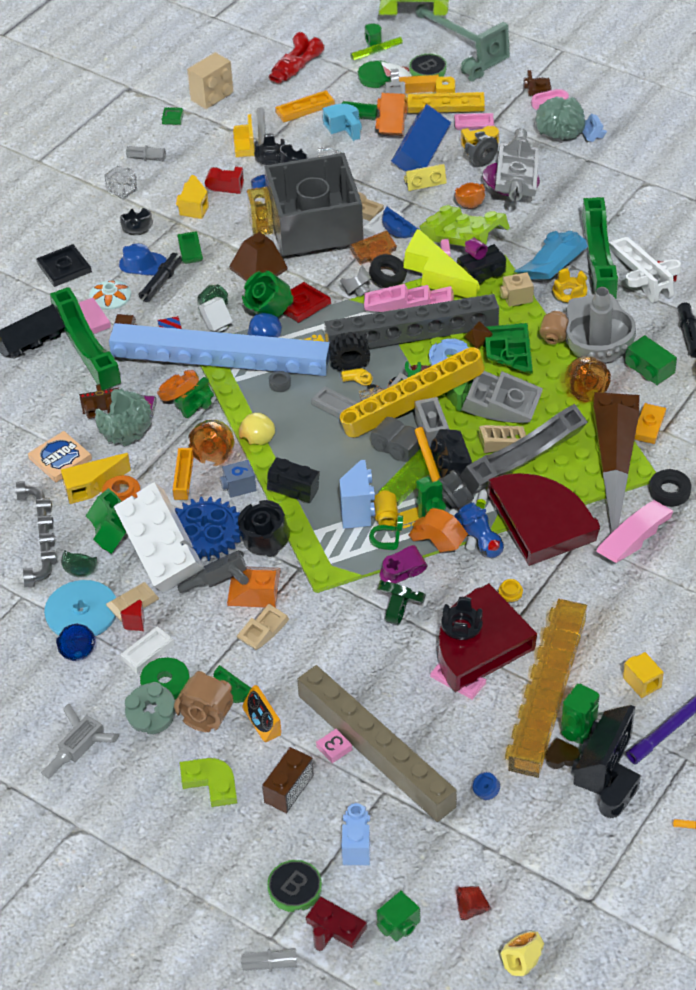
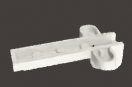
M628 237L609 242L610 250L633 270L626 274L627 286H641L651 303L658 301L660 291H662L666 298L673 297V276L681 272L680 261L667 260L658 263Z

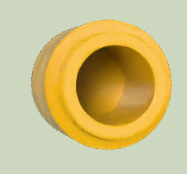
M380 491L375 495V500H373L375 519L379 525L393 526L397 523V516L399 515L396 495L390 491Z

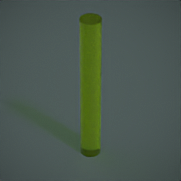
M397 37L352 52L350 57L352 60L400 45L403 41L401 37Z

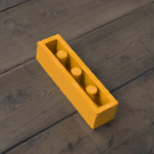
M439 75L399 77V82H405V94L436 92V80Z

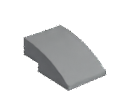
M484 371L480 376L474 378L461 410L497 421L530 422L543 388L505 372H501L498 377Z

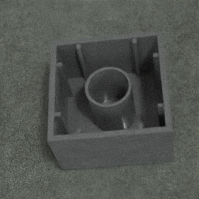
M345 153L264 166L267 205L283 256L291 254L294 256H304L310 251L327 248L344 249L351 244L364 242L362 202Z

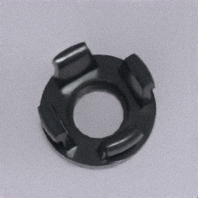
M264 134L262 145L259 146L258 141L254 142V157L256 161L264 165L278 164L279 148L285 145V140L282 138L280 144L275 142L274 134Z
M459 597L457 605L449 608L448 604L444 605L441 626L448 636L459 640H466L480 633L483 624L482 609L477 611L473 609L471 598ZM457 620H465V621L469 622V624L471 625V627L468 629V626H467L466 623H459V622H455V621H457Z

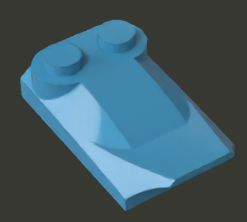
M550 232L544 240L545 246L542 247L530 262L516 269L515 272L518 274L528 272L530 279H551L588 247L587 242L577 232Z

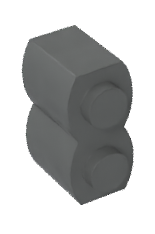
M386 417L371 432V444L378 451L390 453L397 460L409 462L421 450L414 431L416 428L405 426L395 418Z

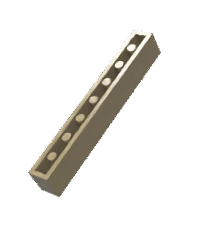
M315 665L297 678L299 697L330 726L337 729L352 746L437 823L457 807V789L319 666Z

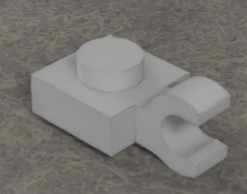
M391 69V82H386L385 84L386 93L405 94V82H399V69Z

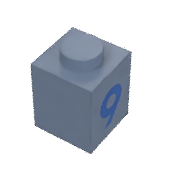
M249 460L222 466L223 476L220 477V483L223 490L227 489L230 498L257 491L255 474Z

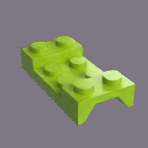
M451 205L442 206L437 213L429 216L420 225V230L433 242L440 243L443 239H449V244L465 246V242L473 237L487 245L488 233L494 228L510 229L505 213L490 211L484 217L469 216L468 214H462L460 207H453Z

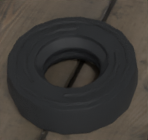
M381 254L376 256L371 262L369 275L377 285L389 288L404 282L407 269L403 268L404 262L398 257L390 254ZM381 267H389L395 271V275L390 276L384 274L381 271Z
M665 469L653 475L650 480L649 492L655 501L664 506L674 507L685 503L689 499L692 485L685 473L674 469ZM666 483H672L677 485L679 490L677 492H666L661 486Z

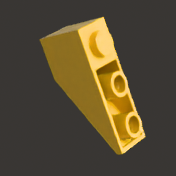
M128 453L61 469L63 485L69 504L94 498L102 492V487L106 481L131 471Z

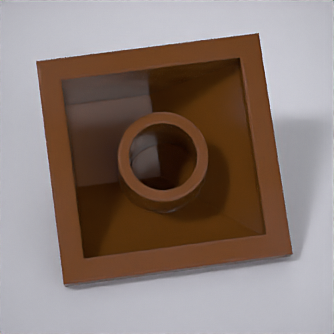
M260 231L243 241L229 265L230 270L245 281L259 271H270L279 276L288 270L274 242Z

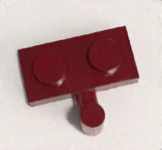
M323 897L318 899L306 916V923L315 927L313 929L314 948L317 951L324 950L332 938L353 949L367 929L366 921Z

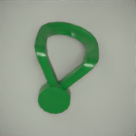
M397 516L396 526L377 525L373 527L369 533L370 543L380 549H397L400 531H402L403 516ZM379 530L396 531L395 542H379L374 538V534Z

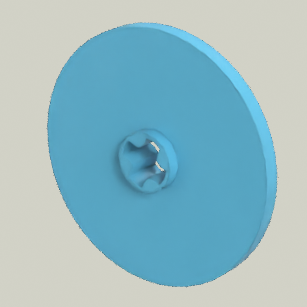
M78 580L67 583L55 590L46 602L44 614L47 625L55 634L66 639L83 640L95 637L107 630L114 622L116 616L106 604L116 597L110 588L100 582Z

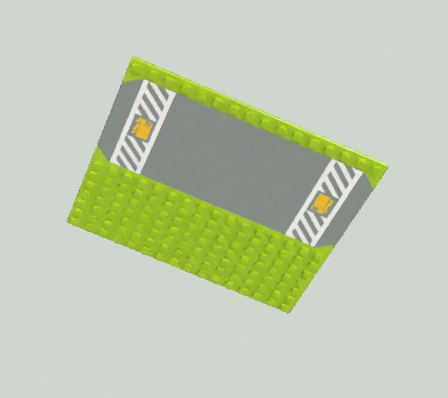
M505 255L506 272L498 277L495 276L479 283L480 290L477 292L476 297L494 294L499 306V325L528 323L533 374L487 359L486 342L479 348L485 366L484 371L498 377L501 372H505L541 387L543 390L531 421L521 423L497 421L465 411H458L444 393L437 398L449 430L461 431L473 463L485 455L494 453H484L479 439V426H522L526 435H528L559 412L575 404L588 422L583 429L575 436L510 474H534L552 479L574 492L585 505L606 499L601 458L593 419L594 392H600V390L573 354L566 341L551 345L541 337L539 331L546 312L534 295L533 302L508 307L506 300L502 299L500 286H503V277L518 274ZM422 278L403 284H406L407 289L421 287ZM365 295L328 305L299 323L290 317L280 319L282 330L278 338L326 342L324 321L378 312L365 310ZM454 295V300H459V299H464V298H465V297H461V296ZM248 329L233 334L248 335ZM466 333L369 348L370 361H367L365 367L361 366L362 369L371 373L373 377L371 384L378 385L385 390L388 387L389 381L397 377L400 372L408 376L405 372L406 361H409L410 370H416L418 362H421V371L431 367L429 350L435 343H442L444 339H458L467 343L469 348L474 346L464 337ZM356 351L345 352L343 354H352ZM331 356L326 376L288 373L291 377V386L283 392L273 391L269 387V376L275 371L200 365L205 377L209 379V385L247 460H249L267 500L276 502L281 506L290 530L288 542L315 593L380 573L385 557L411 545L417 547L423 558L440 553L431 539L413 541L408 535L413 529L415 521L419 519L418 505L416 504V497L418 496L416 481L425 477L431 479L422 451L420 450L409 462L397 460L390 453L376 450L371 444V432L374 429L358 437H349L346 435L339 418L312 405L311 399L324 386L357 403L372 396L368 392L367 386H363L354 380L342 382L341 371L337 370V367L334 368ZM413 410L395 418L405 426L418 428ZM262 413L271 419L275 426V434L269 443L263 445L249 444L247 438H240L239 426L247 415ZM515 435L517 439H521L519 435ZM635 441L625 492L650 484L651 478L656 473ZM275 458L287 459L290 462L320 471L319 489L311 503L267 489L268 470ZM360 460H365L366 468L371 469L372 483H369V485L374 486L375 495L384 490L396 495L398 514L403 516V527L399 535L398 548L395 550L376 548L370 543V530L379 525L375 516H371V526L343 529L339 479ZM461 483V485L456 490L464 487L465 484ZM479 492L474 494V499L470 500L467 504L474 502L476 506L486 509L491 531L497 534L508 531L489 495L486 504L480 505L477 503ZM442 495V500L446 504V512L455 517V514L460 509L457 506L452 508ZM379 530L374 534V538L379 542H395L396 531ZM469 535L466 536L460 546L466 545Z

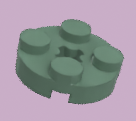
M158 682L141 685L133 690L125 699L126 718L132 728L138 732H147V734L160 733L166 730L173 722L175 699L172 693ZM156 704L154 713L144 712L147 705Z

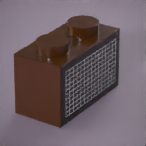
M290 747L262 785L264 803L287 814L314 776L313 757Z

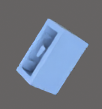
M360 460L339 479L343 529L371 526V516H375L374 502H371L375 500L374 486L369 485V483H372L371 469L366 468L365 460Z

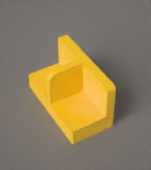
M247 114V125H236L233 127L235 157L254 156L251 114Z

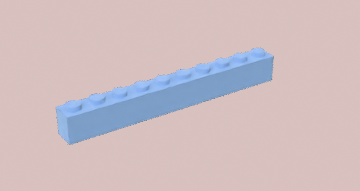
M114 323L109 339L110 352L113 357L326 376L330 359V342L118 323Z

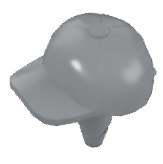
M599 287L594 295L569 300L567 304L569 322L566 337L568 346L576 357L583 361L602 364L612 362L626 353V349L634 342L636 337L635 321L631 315L621 308L612 294H609L607 288Z

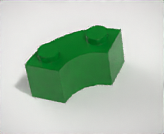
M108 488L97 497L87 512L86 517L95 528L93 540L102 549L112 554L126 534V530L114 508L115 505L122 501Z

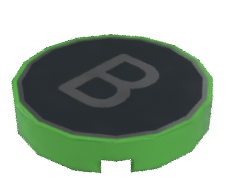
M422 54L414 57L410 62V74L412 76L439 75V77H443L446 74V61L439 55Z
M290 860L281 863L273 869L268 878L267 888L271 901L278 908L287 912H295V910L300 909L304 911L318 901L322 892V879L318 870L312 864L302 860Z

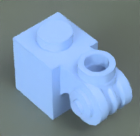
M354 803L348 806L345 815H343V821L346 822V824H342L343 865H370V825H367V822L370 821V815L368 810H366V806Z

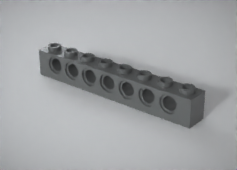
M494 294L324 321L325 341H335L336 336L341 338V333H345L346 336L348 332H352L353 335L357 332L360 336H365L369 348L466 333L479 321L485 327L498 326L499 306Z

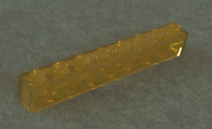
M558 598L556 607H551L548 618V621L551 622L550 627L545 626L542 638L545 643L544 645H539L536 657L539 662L538 665L533 664L530 679H533L532 684H527L524 698L527 700L525 704L521 703L518 719H520V723L514 724L511 739H514L513 745L508 744L505 760H509L508 771L536 778L540 776L586 622V604Z

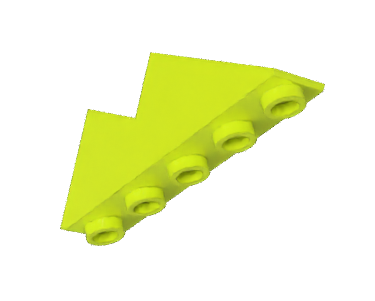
M419 229L416 230L405 250L403 268L423 273L421 286L428 285L430 289L434 290L451 286L454 295L465 298L476 297L477 292L480 290L478 281L429 239L427 235Z

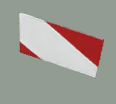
M381 62L388 77H391V69H399V77L411 76L407 67Z

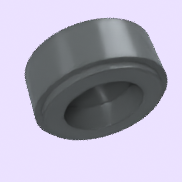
M276 371L269 376V387L273 391L283 392L290 388L291 377L287 372Z

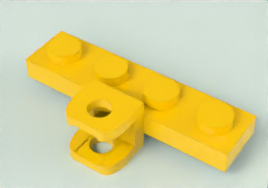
M438 77L436 80V93L407 94L408 113H419L426 104L437 112L485 111L484 92L455 93V80L453 77Z

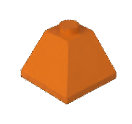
M246 566L247 570L242 572L248 577L249 582L245 585L241 584L234 576L231 577L227 606L266 608L270 604L276 608L280 568Z

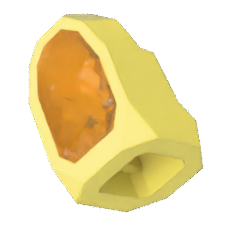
M526 932L505 944L501 951L504 968L513 976H525L537 965L544 947L540 934L538 932Z

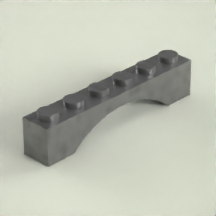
M573 404L515 443L471 463L459 477L467 489L474 495L488 487L489 479L512 473L578 434L588 422L577 406Z

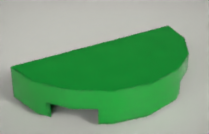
M219 665L214 671V678L219 681L224 680L231 685L233 703L244 702L251 687Z

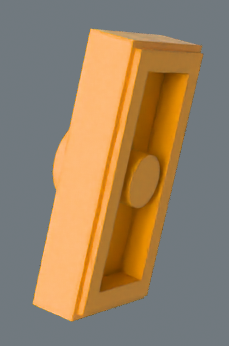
M644 403L637 423L635 440L651 444L656 443L666 415L665 407Z

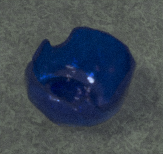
M79 623L71 624L64 627L57 637V649L65 659L81 661L91 655L96 645V638L88 626Z

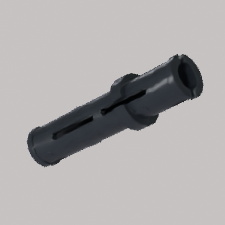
M173 252L165 263L160 264L158 271L142 291L139 292L140 299L147 294L143 301L150 302L167 278L173 276L174 270L182 262L181 256L174 261L178 254Z
M683 302L677 307L681 318L679 323L680 327L684 329L690 355L696 358V317L692 313L690 303Z

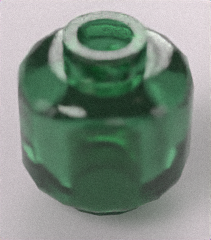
M210 284L198 295L197 301L201 305L215 297L223 298L225 305H227V297L229 295L222 286Z

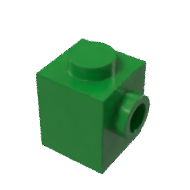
M402 890L377 910L378 929L386 937L390 936L396 942L403 936H409L415 930L416 925L420 923V907Z

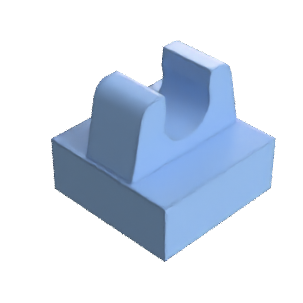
M591 113L585 122V128L582 132L588 141L594 142L596 137L603 138L607 131L603 130V124L598 116Z

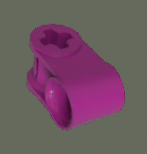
M411 545L385 557L382 563L383 568L380 571V579L397 584L410 577L420 575L427 569L428 565L417 547Z

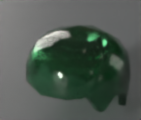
M64 550L61 565L71 576L87 577L95 571L97 557L91 558L88 555L70 553Z

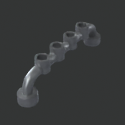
M25 481L16 482L17 500L26 499V495H34L36 497L42 569L38 572H33V568H23L24 587H34V582L48 577L51 573L52 564H56L55 550H50V547H54L53 532L48 533V529H53L52 515H47L46 513L51 512L50 498H45L40 488L30 485L25 486Z

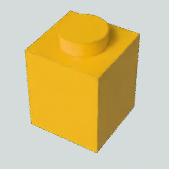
M646 652L638 656H632L625 662L623 679L641 698L662 687L664 672Z

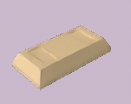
M143 582L108 602L106 606L122 621L120 612L140 599L142 601L144 609L159 600V597Z

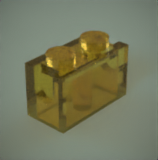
M267 187L248 189L249 221L253 235L259 231L263 234H274L271 200ZM256 198H263V199H264V204H262L261 201H256V202H255V199H256Z

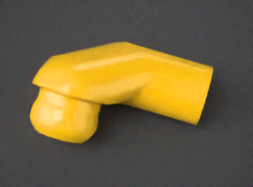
M362 368L341 371L342 382L354 380L363 386L372 383L373 377L371 373Z

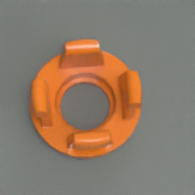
M115 476L105 482L102 487V493L109 488L121 501L130 496L137 498L136 493L140 491V484L131 476ZM120 484L128 485V489L125 492L118 493Z

